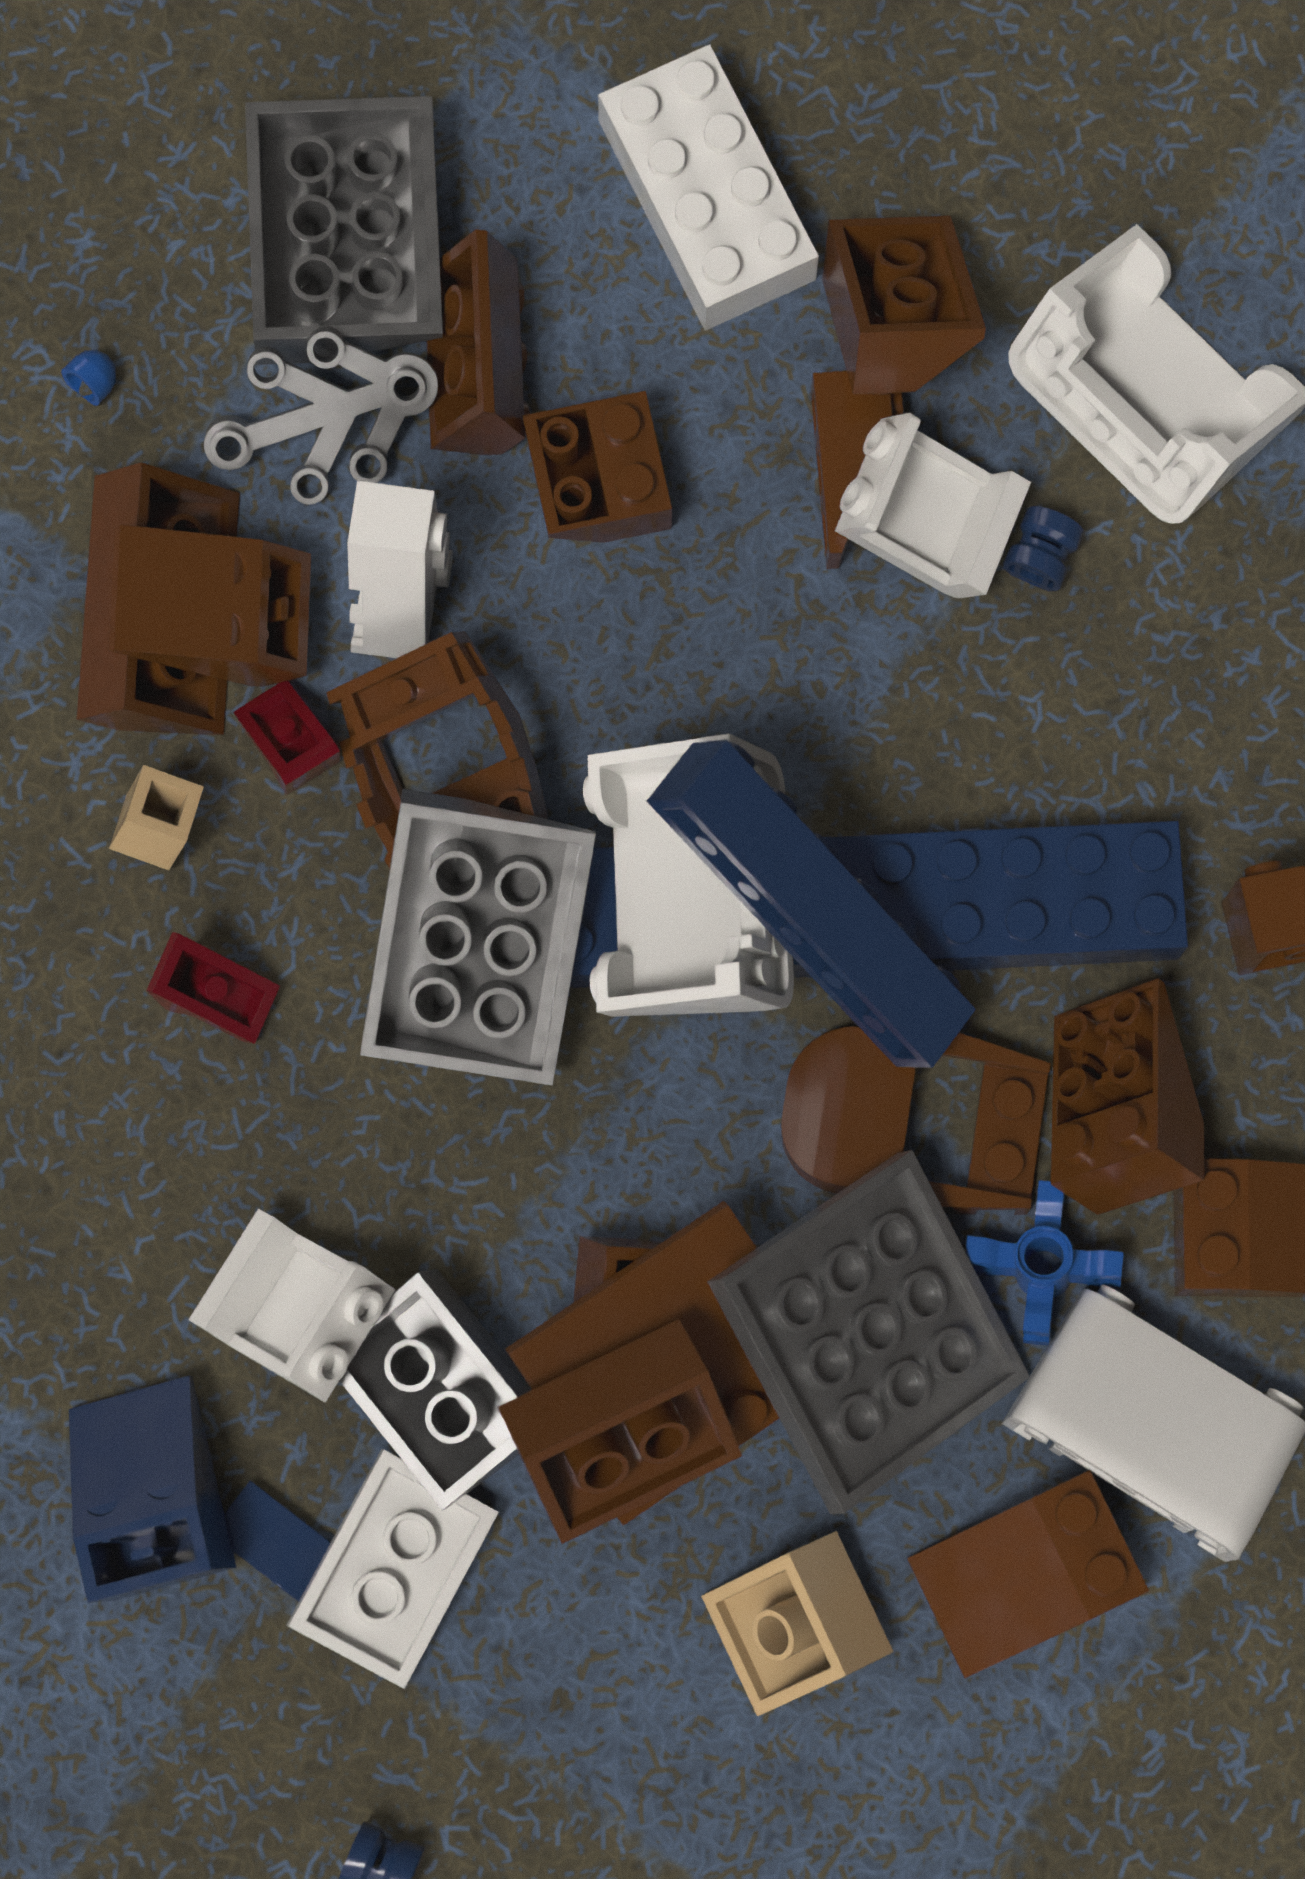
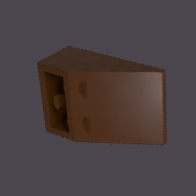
M116 525L114 526L108 651L247 686L264 687L307 676L311 553L260 539Z
M1158 978L1054 1016L1051 1185L1099 1215L1204 1181V1121L1165 983Z

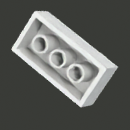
M710 44L598 94L599 123L705 331L816 280L819 256Z

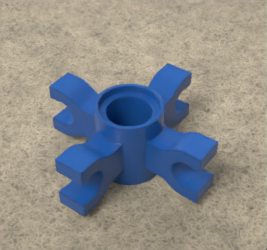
M1039 1180L1034 1228L1026 1231L1017 1243L967 1236L965 1251L977 1275L1016 1277L1018 1285L1027 1294L1023 1343L1049 1346L1054 1298L1064 1293L1070 1283L1087 1284L1098 1288L1101 1285H1106L1114 1290H1120L1124 1252L1073 1249L1068 1237L1061 1232L1065 1194L1052 1186L1051 1181ZM1047 1251L1055 1254L1061 1260L1062 1265L1052 1274L1040 1275L1031 1271L1026 1262L1031 1255Z

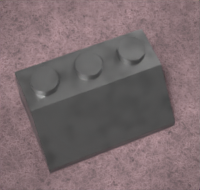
M438 1269L418 1272L392 1294L379 1319L374 1323L348 1365L345 1374L339 1381L443 1511L519 1454L497 1407L531 1391V1388L522 1374Z

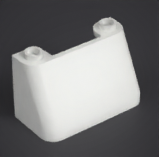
M1136 224L1048 290L1012 343L1008 353L1009 365L1018 382L1152 514L1162 521L1174 524L1183 522L1201 508L1305 408V386L1290 372L1277 365H1263L1248 376L1246 380L1160 298L1171 278V266L1162 248Z
M723 734L588 755V776L583 784L584 801L588 810L592 814H596L597 818L604 825L612 827L614 833L618 951L603 953L598 960L597 966L592 969L590 974L591 994L596 1002L598 1013L614 1017L752 1012L787 1008L791 1003L794 989L793 957L646 802L692 743L728 740L741 746L753 758L755 762L753 769L770 787L776 788L785 794L784 777L776 757L770 752L731 734Z
M1101 1285L1097 1293L1089 1289H1083L1001 1424L1029 1441L1032 1437L1044 1444H1047L1049 1439L1052 1440L1053 1443L1049 1450L1058 1456L1065 1455L1087 1470H1090L1173 1522V1527L1182 1533L1190 1532L1194 1529L1197 1530L1194 1537L1200 1540L1197 1545L1224 1562L1239 1559L1252 1538L1305 1434V1421L1299 1417L1304 1409L1303 1406L1291 1397L1273 1388H1269L1266 1395L1134 1315L1131 1311L1135 1304L1120 1292L1106 1285Z

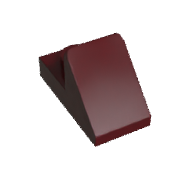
M289 681L276 684L233 712L245 733L267 761L286 795L340 762V750Z
M172 932L146 991L168 1011L193 1016L241 1041L255 1044L280 985L179 933Z

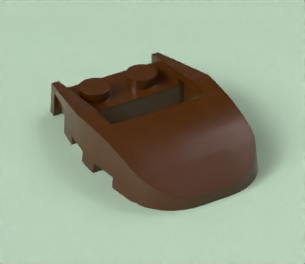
M466 631L450 632L326 692L329 705L341 703L350 737L339 743L346 769L353 768L362 801L357 803L356 806L365 828L374 827L388 853L384 860L389 869L402 786L380 740L473 696L476 697L480 706L486 705L507 758L432 794L468 799L548 819L540 779L520 714Z
M856 1026L829 1031L807 1044L795 1059L789 1072L781 1119L783 1147L788 1160L798 1174L817 1188L838 1194L895 1154L904 1152L916 1067H896L874 1042ZM958 1033L942 1056L984 1062L966 1187L931 1181L929 1183L944 1212L947 1214L975 1215L977 1210H1015L1014 1215H1027L1031 1209L1034 1172L1047 1078L1051 1063Z

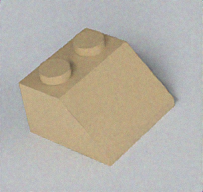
M837 1531L793 1550L701 1596L757 1717L841 1679L894 1652Z

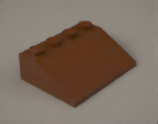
M725 1201L707 1211L505 1349L531 1390L679 1319L709 1372L738 1446L780 1419L707 1282L757 1248ZM676 1489L617 1517V1519L624 1526Z

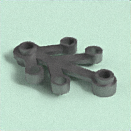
M327 326L319 327L310 334L307 341L309 360L315 366L323 369L340 365L370 381V383L347 390L285 361L283 355L275 348L260 347L253 351L248 359L247 374L250 381L262 389L278 386L311 403L252 423H247L241 417L235 415L220 416L213 420L206 430L204 439L205 454L215 466L225 470H234L244 466L251 459L253 450L321 428L305 463L299 465L293 471L290 485L291 492L296 500L303 504H316L327 494V474L356 415L380 408L366 443L358 445L352 451L349 465L351 475L356 481L377 483L386 474V454L405 416L422 413L433 403L437 395V375L433 366L425 358L414 353H398L385 360L345 341L338 330ZM321 338H330L336 342L338 350L331 357H322L314 350L316 341ZM262 358H270L278 365V372L272 377H262L256 372L254 368L255 363ZM409 376L417 381L419 387L415 393L406 396L398 393L394 385L399 378ZM223 437H233L239 441L241 449L234 455H225L218 449V441ZM366 454L374 455L380 461V466L376 471L366 473L358 468L357 460ZM312 474L319 478L321 487L317 492L308 494L300 489L298 480L304 475Z

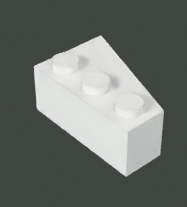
M357 481L347 543L349 589L360 591L358 604H351L350 623L355 624L351 640V652L398 658L428 643L437 586L448 588L453 551L449 550L450 532H446L447 514L438 513L435 491Z

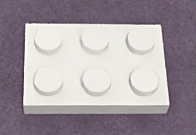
M381 1449L291 1615L287 1626L405 1689L499 1512L467 1494L442 1511L403 1460Z

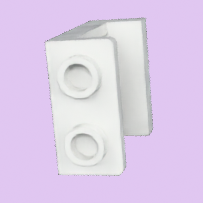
M911 413L880 419L865 439L863 452L866 456L857 478L848 485L841 498L840 509L843 512L835 532L944 594L957 599L986 595L1031 482L1013 471L991 474L919 432L917 429L921 419Z
M258 1209L192 1313L189 1321L241 1354L326 1403L374 1323L379 1319L395 1289L354 1261L348 1262L297 1234L273 1216Z

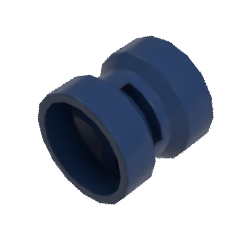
M1030 506L1026 510L1020 524L1023 535L1018 544L1012 545L1009 548L1003 562V568L1011 576L1043 590L1058 591L1067 575L1065 561L1069 554L1078 550L1085 534L1084 529L1079 523L1060 512L1045 507Z
M364 1821L352 1844L339 1879H413L425 1847L410 1840L397 1843L386 1838L382 1828ZM378 1859L382 1860L379 1869L375 1868Z

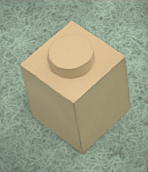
M143 765L126 795L109 849L170 870L187 842L204 787Z

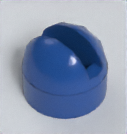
M98 350L83 351L76 355L61 371L67 385L78 394L82 381L90 388L92 394L82 397L94 406L99 405L116 383V369L113 361L107 354Z

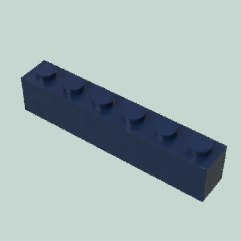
M728 740L692 743L646 802L896 1067L933 1068L976 1010L959 991L961 989L959 981L949 971L935 965L919 948L921 942L917 935L905 925L894 921L878 904L880 897L877 892L863 880L853 877L838 861L839 853L834 845L823 836L812 832L796 815L797 807L794 802L782 791L770 787L753 769L755 762L746 750Z

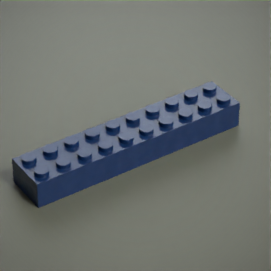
M1178 821L824 837L837 849L839 853L838 861L853 877L863 880L877 892L880 897L878 904L894 921L911 929L921 942L919 948L935 965L947 971L1178 960L1188 947ZM614 847L593 849L570 988L590 987V974L592 969L597 966L600 956L606 952L618 951ZM793 958L794 978L811 977Z

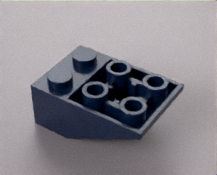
M185 1376L69 1409L73 1540L87 1603L116 1601L237 1568L193 1376Z

